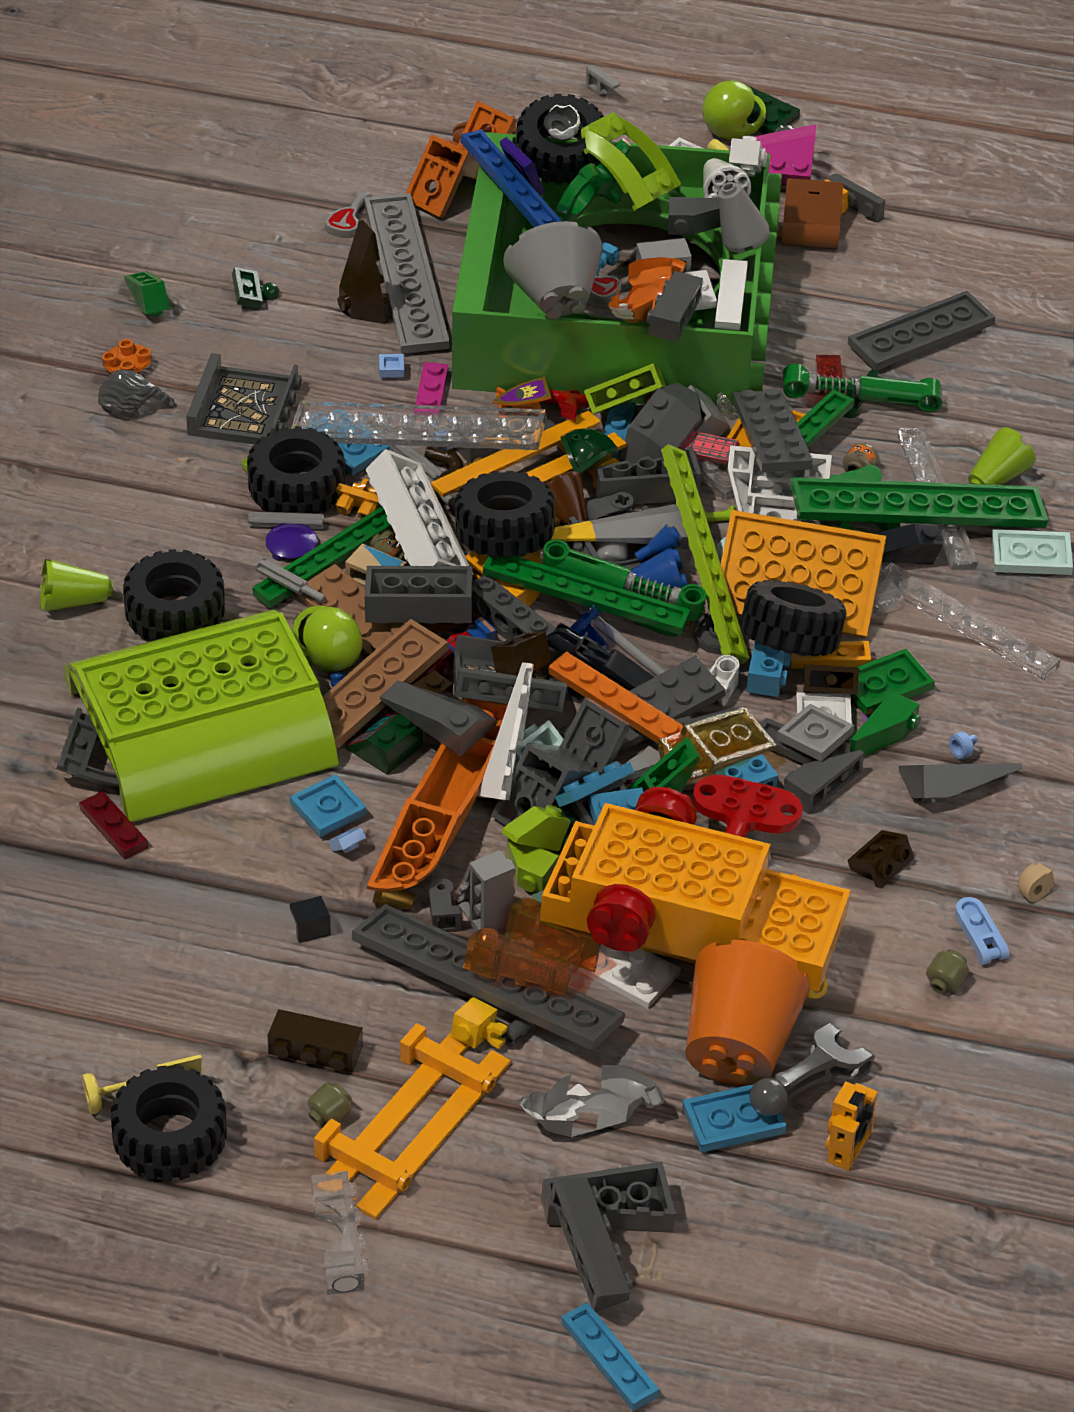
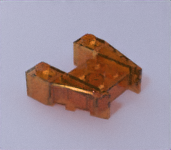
M522 898L510 907L505 936L498 934L494 929L482 927L469 937L464 968L490 979L499 980L500 976L514 978L517 985L526 986V982H532L545 987L544 991L566 995L568 993L570 976L580 967L593 973L596 971L601 945L596 943L588 932L541 921V904L532 898Z

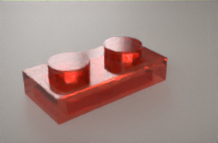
M816 355V374H819L820 377L825 374L827 378L830 375L833 378L837 376L840 379L843 378L840 355ZM820 391L818 394H825V391Z

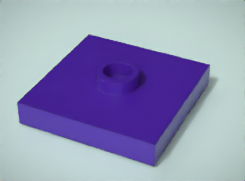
M507 137L502 139L500 146L506 158L540 196L545 194V189L533 162Z

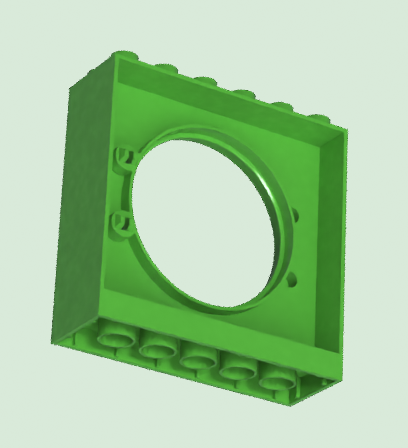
M485 132L503 154L504 152L500 146L502 139L507 137L516 145V134ZM554 137L544 138L555 144H571L578 141V139L560 140ZM610 142V143L615 146L618 142ZM630 143L631 149L627 158L637 169L640 176L644 178L657 171L643 150L636 143ZM657 145L672 166L681 183L680 186L634 211L632 206L635 204L629 193L624 194L619 183L616 182L614 187L621 195L619 203L615 204L601 195H596L583 213L572 222H576L578 227L582 228L603 224L627 223L668 230L669 197L705 198L703 195V168L705 163L714 158L729 163L730 151ZM767 153L766 167H762L761 174L755 173L753 177L748 176L751 182L749 198L769 225L770 235L763 244L754 249L752 246L744 248L745 252H731L725 248L722 242L721 227L695 235H681L700 246L712 257L720 269V279L723 259L748 261L740 330L715 328L717 308L695 310L678 342L649 335L650 325L646 322L630 323L623 319L606 318L585 312L560 316L557 319L547 318V315L508 276L503 262L508 246H513L520 240L519 236L534 227L479 164L452 310V389L496 392V388L500 387L507 391L519 383L545 376L549 389L559 391L577 390L580 394H585L584 390L655 363L659 365L666 386L679 383L688 388L692 385L707 394L719 410L736 411L733 403V392H741L743 390L763 391L765 363H752V361H766L782 174L769 173L770 154ZM542 182L546 193L541 197L557 215L558 203L569 185L568 183L555 185V182ZM719 280V283L717 284V286L713 289V290H714V293H715V296H716V299H717V303H718L720 280ZM650 393L647 396L650 398L653 395V393ZM643 396L630 402L644 404Z

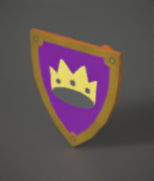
M543 376L514 386L500 394L492 403L512 406L514 412L531 408L533 417L543 416L540 401L551 399L546 377Z

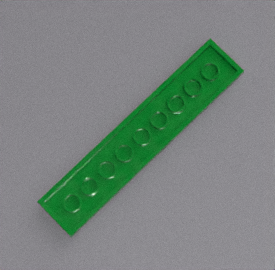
M792 477L790 482L798 519L1029 528H1046L1048 523V517L1037 486Z

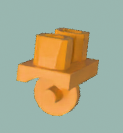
M364 478L361 484L354 482L352 487L341 483L338 484L336 491L339 497L336 502V508L339 513L349 515L353 506L359 508L357 514L362 519L381 507L378 502L379 497L369 482L370 479Z

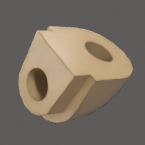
M1041 863L1036 865L1030 864L1020 874L1018 879V887L1021 894L1030 902L1039 901L1055 886L1052 870Z

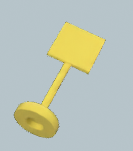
M200 1054L158 1064L157 1066L166 1065V1068H174V1065L183 1066L184 1070L194 1069L200 1072L201 1076L202 1057ZM92 1073L82 1074L84 1093L91 1115L101 1112V1095L117 1092L122 1086H126V1082L99 1088L97 1080Z

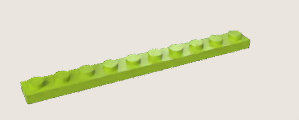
M667 444L661 449L664 466L667 469L670 485L674 491L676 505L683 521L682 525L688 537V545L692 551L695 568L702 583L701 587L706 592L708 610L712 616L714 631L719 639L722 655L734 656L738 659L739 664H744L750 658L686 451Z

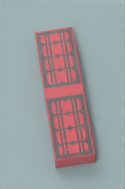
M693 431L680 449L684 450L686 447L693 446L697 459L728 465L730 445L740 446V444L735 439Z

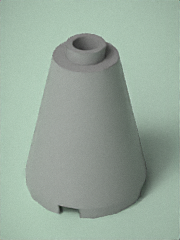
M733 182L724 184L718 191L722 242L725 248L731 252L740 253L745 252L744 248L752 246L753 249L759 247L770 235L767 221L740 184Z

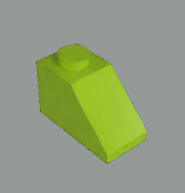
M546 805V808L533 806L503 827L501 833L516 844L560 851L571 820L561 814L562 810L555 806Z
M507 838V859H510L515 866L516 874L514 879L517 886L533 893L544 890L559 856L542 848L516 844Z

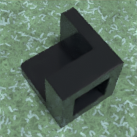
M322 896L289 905L290 912L296 923V938L299 943L331 935L330 914Z

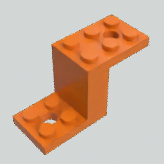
M477 101L463 134L481 129L484 131L489 125L492 127V133L512 134L518 119ZM431 134L406 194L411 193L414 205L438 217L445 218L463 175L477 180L479 163L460 141L456 143ZM433 181H436L437 189L435 192L430 193L429 186Z

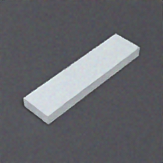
M723 259L715 328L740 330L748 261Z

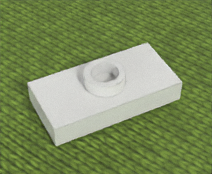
M707 270L684 272L685 274L703 278L702 298L695 310L717 308V299Z

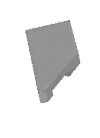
M593 64L586 67V86L598 95L602 96L620 87V83Z

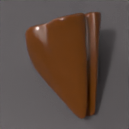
M567 472L558 475L554 480L546 483L554 494L555 516L560 519L561 526L567 525L570 522L569 518L573 516L576 520L587 521L580 472Z

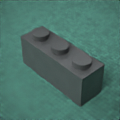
M674 271L670 280L665 281L662 295L658 294L654 309H650L648 312L646 323L650 325L649 335L675 342L679 341L702 298L703 278Z

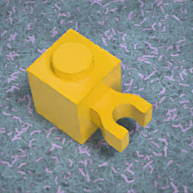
M472 997L454 1013L450 1036L473 1048H476L486 1039L492 1046L499 1049L505 1044L506 1040L500 1036L507 1031L508 1026L499 1022L495 1023L496 1008Z

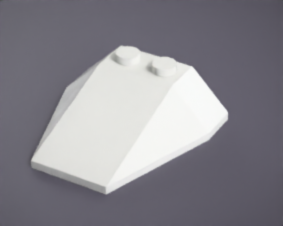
M730 445L728 473L737 510L808 523L809 520L798 519L790 488L791 478L829 479L832 455L810 453L813 462L812 469L761 472L752 447Z

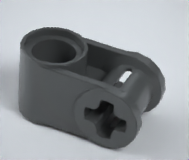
M618 492L603 498L592 499L585 504L587 520L591 521L617 516L627 512L632 513L631 507L633 506L634 499L627 492Z

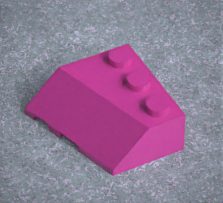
M817 124L755 136L757 141H761L763 148H766V153L770 154L769 173L782 174L781 186L787 187V178L811 180Z

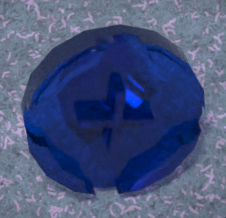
M593 605L570 628L583 636L586 632H589L586 637L595 641L603 650L607 651L609 648L607 642L590 624L602 612L596 605Z

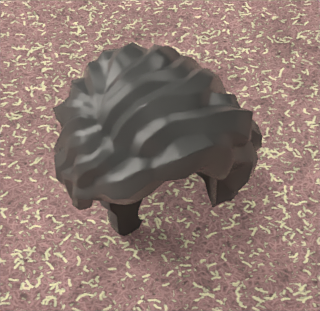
M132 370L114 371L103 381L98 393V404L120 417H138V409L151 397L167 403L171 407H174L175 402L174 398H171L166 392H162L160 388L154 386L151 382L144 379L142 375Z

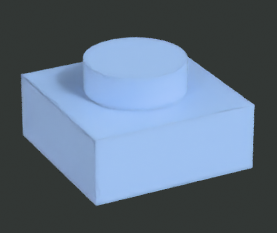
M379 354L380 378L404 377V354Z
M362 828L350 829L329 840L328 843L332 851L343 850L344 853L358 848V842L365 839L366 836Z

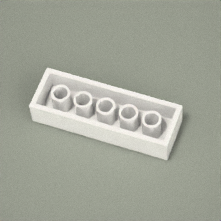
M385 449L366 468V472L370 478L371 486L379 497L378 502L386 512L387 521L393 527L396 534L395 538L405 553L406 561L410 566H470L421 463Z

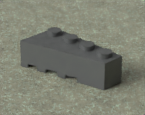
M663 1162L543 1179L541 1201L547 1224L561 1225L551 1200L553 1182L563 1179L587 1178L590 1187L595 1185L601 1203L597 1204L601 1215L606 1214L611 1229L673 1233L676 1214Z

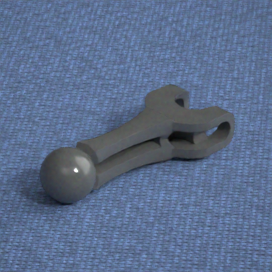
M832 1023L827 1024L815 1031L809 1056L787 1071L777 1073L775 1079L763 1078L753 1085L749 1096L750 1103L753 1109L763 1116L777 1115L792 1098L809 1088L830 1081L844 1084L845 1081L851 1084L856 1083L870 1072L875 1055L864 1047L856 1050H846L838 1045L839 1035L842 1030Z

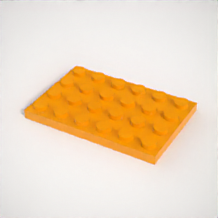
M731 510L721 559V568L736 616H742L747 591L755 582H762L763 580L795 582V584H803L814 589H820L824 593H829L834 598L841 600L847 611L842 635L867 639L886 536Z

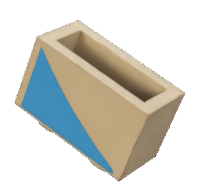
M361 544L345 561L346 573L365 588L367 566H406V562Z

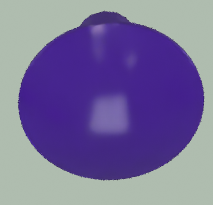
M281 524L270 530L266 536V546L272 553L273 559L277 561L300 558L313 550L317 545L316 533L310 527L303 524Z

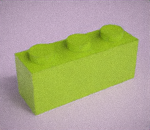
M653 363L586 389L584 392L592 414H599L653 393L658 388L665 387L666 384L659 365Z

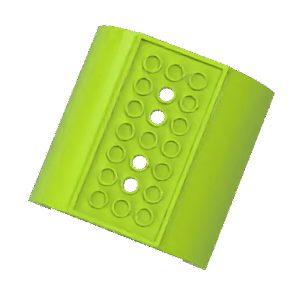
M274 609L67 663L64 667L63 677L71 695L79 693L118 778L121 806L126 817L131 822L339 766L334 735L319 688V682L283 613H279ZM251 663L253 666L247 667L244 664ZM225 670L227 673L222 674L218 673V671ZM174 684L175 687H166L165 685ZM141 691H148L149 693H148V694H140L139 692H141Z

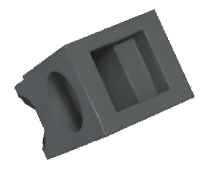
M445 878L434 879L429 884L431 925L446 932L461 931L460 905L453 906L452 882Z

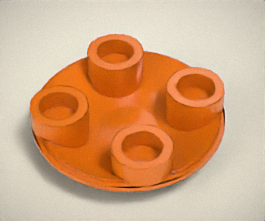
M124 339L119 342L118 346L105 352L102 355L104 368L110 373L116 370H132L139 373L150 365L152 355L149 348L133 344V341L130 339Z

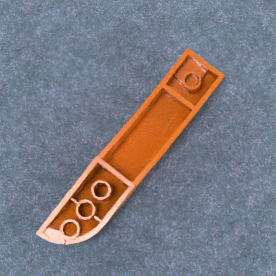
M462 698L461 701L478 706L497 720V724L462 756H459L441 743L420 783L410 798L406 799L370 877L367 889L380 892L403 890L420 883L434 871L457 836L478 797L477 795L508 704Z

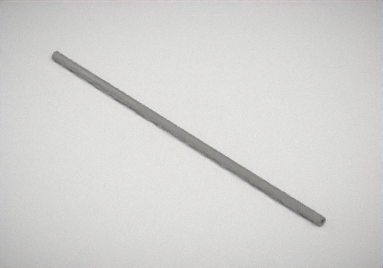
M427 476V478H428V480H429V482H430V484H431V482H433V480ZM434 490L436 496L455 511V498L452 495L442 497ZM564 600L653 674L658 676L667 671L592 609Z

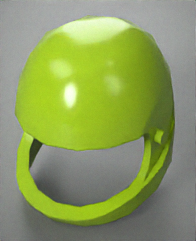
M722 81L711 87L705 95L702 105V117L714 135L731 141L732 138L743 139V136L754 134L763 125L766 117V107L762 99L754 95L751 88L742 82ZM755 101L760 106V116L756 122L750 124L747 122V118L752 112Z
M313 606L303 610L294 621L292 632L309 665L316 670L332 673L345 670L359 659L363 638L358 624L345 611L335 607ZM308 614H311L304 626L303 642L306 646L304 647L299 640L298 629L301 621Z

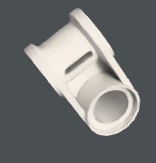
M731 655L719 657L710 670L712 675L725 688L726 696L717 700L721 706L727 704L739 683V661Z

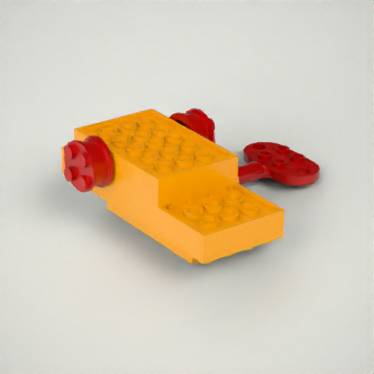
M717 774L707 776L697 782L694 786L693 804L689 796L671 788L651 787L639 796L635 810L604 803L595 826L575 821L542 894L540 920L591 933L596 943L616 951L634 952L641 948L650 953L693 964L696 962L698 953L705 946L714 942H718L719 945H729L732 940H747L761 943L780 950L798 962L797 968L809 976L810 990L820 992L847 917L851 890L769 870L768 861L771 844L748 839L746 836L748 832L755 830L781 834L797 828L801 822L803 809L800 799L793 793L781 788ZM702 793H711L712 795L708 796ZM696 810L703 816L724 822L727 825L725 832L696 826ZM786 812H787V813H791V814H793V815L788 816V815H784L783 813H786Z

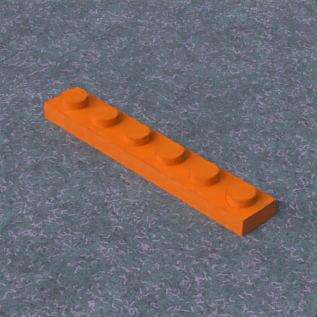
M567 651L549 666V674L562 683H567V686L576 692L592 699L631 724V727L665 749L671 751L686 737H689L688 728Z

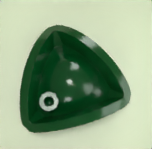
M575 429L560 436L570 464L575 472H589L606 462L619 451L618 447L607 435L594 429Z

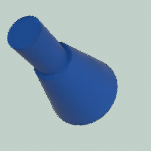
M666 524L652 538L648 545L635 552V555L641 562L653 553L657 554L668 548L679 547V540L682 537L675 526L670 528Z

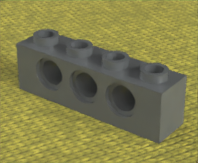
M484 575L472 582V608L477 613V617L485 618L504 639L509 640L528 632H546L547 641L556 628L494 579Z

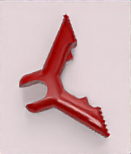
M549 389L551 399L540 401V403L559 405L561 408L560 416L572 421H576L578 409L589 407L586 395L580 394L577 390L559 391Z

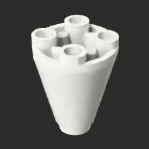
M715 158L705 163L703 168V195L705 198H718V191L728 182L740 184L747 195H750L751 182L748 175L741 168Z

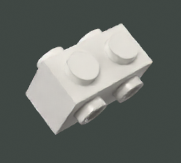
M743 136V139L732 138L729 163L741 168L748 176L753 177L755 173L761 174L762 167H766L767 164L766 148H763L761 141H757V138L753 136Z

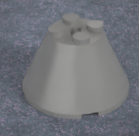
M552 222L534 227L522 233L517 243L513 246H508L503 259L506 273L547 315V318L557 319L560 316L573 313L580 314L586 310V304L589 300L603 251L601 238L595 230L590 227L587 229L578 227L576 222Z

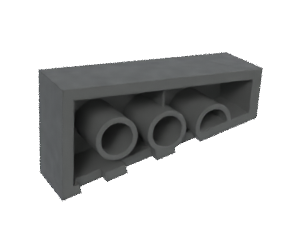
M693 446L684 448V451H686L700 496L701 471ZM650 456L640 457L637 463L631 464L629 461H622L596 467L597 499L614 495L618 492H627L634 499L633 505L646 503L663 504L676 501L667 469L664 466L663 457L651 459Z

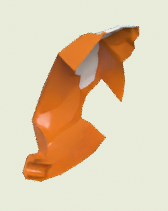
M656 257L636 260L629 264L628 281L633 287L627 297L619 300V292L616 289V295L609 302L611 313L615 317L630 323L646 322L649 310H653L658 294L662 295L665 281L670 280L674 271L682 273L686 262L676 258Z

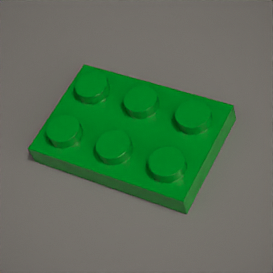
M903 649L858 666V695L850 694V696L863 713L868 715L878 708L891 691L909 699L933 690L935 681L907 649Z

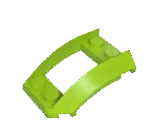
M614 112L581 129L582 138L585 137L586 141L584 153H590L595 156L611 172L624 194L629 193L635 204L632 206L634 211L681 185L666 156L655 142L635 125ZM626 135L643 150L657 171L642 178L630 160L610 141Z

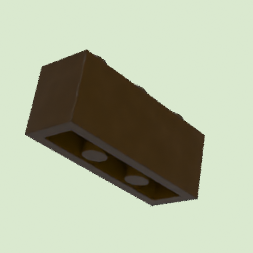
M278 1009L267 1035L268 1054L352 1073L363 1048L362 1027Z

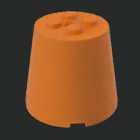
M732 940L729 945H719L718 942H714L705 946L697 955L694 969L685 1050L686 1058L691 1066L712 1080L735 1086H748L755 1084L763 1078H770L810 991L809 976L797 968L798 962L780 950L753 941Z

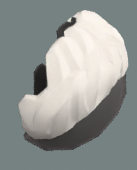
M555 105L544 120L546 132L560 140L573 138L580 129L581 124L577 110L571 105Z

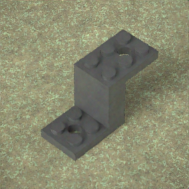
M584 698L560 746L527 743L514 769L510 800L499 799L491 816L504 825L509 824L525 813L522 808L525 798L530 800L531 808L533 806L546 808V805L556 807L558 803L555 796L564 793V786L575 781L582 784L584 783L583 777L595 771H598L599 775L604 773L602 768L613 762L631 724L592 699ZM595 728H598L600 739L594 743L591 733Z

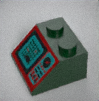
M394 712L378 719L346 745V750L388 775L423 746V730L398 712Z

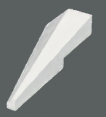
M522 662L477 796L510 800L517 745L522 746L534 664Z

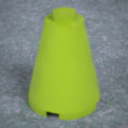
M1007 427L1001 428L994 433L969 474V484L1003 485L1029 470L1035 464L1036 455L1029 443L1025 446L1020 440L1023 436L1017 431Z
M44 559L41 571L43 583L40 585V605L43 611H54L106 602L108 596L113 594V581H109L108 575L52 559Z

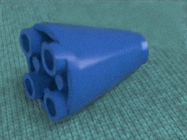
M668 548L632 569V572L636 573L637 577L641 578L643 575V579L647 580L650 578L652 582L657 580L656 583L661 584L663 582V585L667 587L670 584V588L676 586L681 589L688 585L685 573L679 575L678 570L683 569L678 549L672 550V548Z

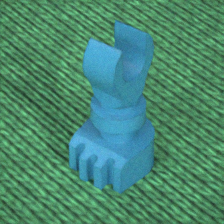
M609 243L602 244L603 251L596 276H599V271L606 264L614 266L618 262L620 252H617V247Z

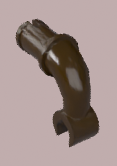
M432 445L427 446L424 457L431 462L444 465L445 468H449L448 471H444L440 475V478L463 468V461L454 449L450 448L447 450Z

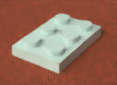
M992 530L994 572L1072 575L1073 562L1070 532Z

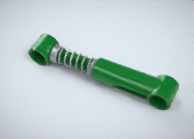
M790 364L783 370V392L787 397L793 399L801 398L807 392L814 393L815 390H818V393L825 391V394H827V391L831 392L834 389L846 395L847 385L853 384L857 387V400L918 406L924 412H935L942 406L941 383L935 378H925L921 381L862 375L859 378L855 377L854 380L852 377L847 380L845 376L842 379L839 376L833 378L832 375L827 378L825 374L820 377L819 374L809 373L801 364Z
M550 540L544 545L543 565L691 609L688 621H695L703 616L706 592L697 584H688L681 589L676 586L670 588V584L667 587L663 585V582L658 584L656 583L657 580L652 582L650 578L647 580L643 579V575L641 578L637 577L631 568L569 549L567 543L562 540Z

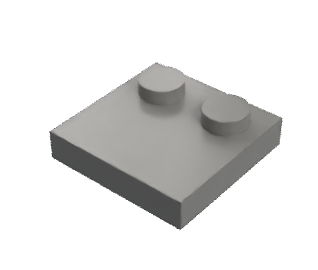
M809 704L777 731V740L819 761H823L854 734V725Z

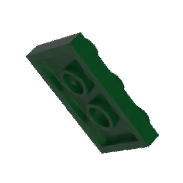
M748 86L754 95L762 99L766 107V117L758 131L764 134L774 133L778 127L790 125L800 117L799 108ZM755 101L752 112L747 118V122L750 124L756 122L760 116V106Z

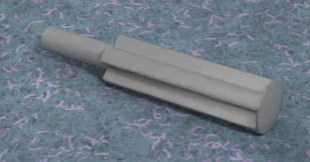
M265 558L258 562L256 571L297 594L305 593L320 602L325 601V595L307 586L308 582Z

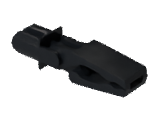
M563 623L557 625L547 641L548 646L562 655L567 651L628 691L654 678L653 675L618 650L613 649L610 653L603 650L598 643L586 637L589 632H586L583 636Z

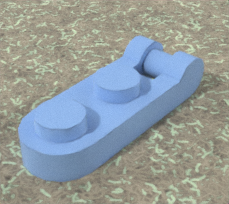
M972 897L960 899L956 904L955 917L975 950L979 964H989L991 960L997 958L998 960L1008 959L1010 955L1008 946L982 902ZM992 944L994 948L988 949L986 945Z

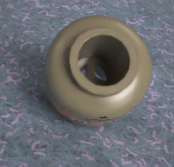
M856 443L844 456L842 464L845 472L858 470L866 465L877 467L880 460L877 451L872 446L866 443Z

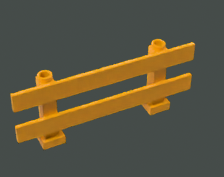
M588 410L577 415L576 421L566 420L441 477L431 482V486L442 497L459 491L463 484H466L472 478L476 479L481 474L486 473L487 475L493 471L500 472L554 446H558L566 453L560 436L575 429L596 428L601 425V421ZM615 432L607 435L619 450L627 447V443ZM566 454L527 472L530 477L534 475L547 483L554 480L558 475L574 472ZM612 458L597 467L618 463L619 461ZM596 468L588 473L593 477L592 486L596 489Z
M416 1023L400 1041V1061L410 1066L416 1059L423 1064L361 1134L353 1140L341 1134V1123L330 1119L314 1137L315 1158L323 1162L329 1156L337 1159L316 1183V1188L337 1198L359 1172L377 1182L356 1205V1210L377 1220L396 1196L409 1187L415 1174L484 1094L490 1093L493 1090L496 1080L509 1067L511 1060L491 1050L478 1065L461 1056L469 1045L451 1037V1032L438 1044L426 1037V1028ZM444 1075L461 1083L459 1088L394 1162L377 1153Z

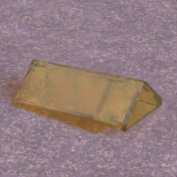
M746 707L686 724L680 733L661 738L658 741L661 760L686 737L690 738L701 759L688 781L770 751L777 746Z

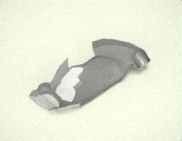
M602 1065V1089L587 1096L567 1095L572 1075L570 1074L558 1081L547 1093L533 1092L529 1097L523 1096L518 1102L525 1113L540 1122L547 1131L574 1137L624 1123L640 1104L644 1103L647 1108H653L663 1104L665 1098L661 1087L647 1076L618 1065ZM582 1111L599 1112L596 1130L573 1128V1121L580 1117L578 1113Z

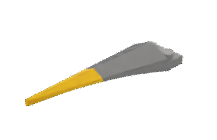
M675 504L555 527L554 534L550 539L648 544L667 524L670 528L675 526L682 537L679 540L680 546L677 548L689 549V541L682 525L681 514Z

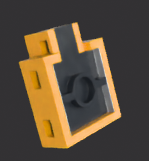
M845 1081L833 1101L832 1116L827 1126V1134L829 1136L825 1148L828 1149V1163L848 1171L850 1170L873 1130L878 1091L858 1083L854 1085Z

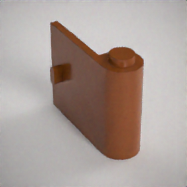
M787 178L783 226H778L777 240H782L781 245L838 249L844 183Z

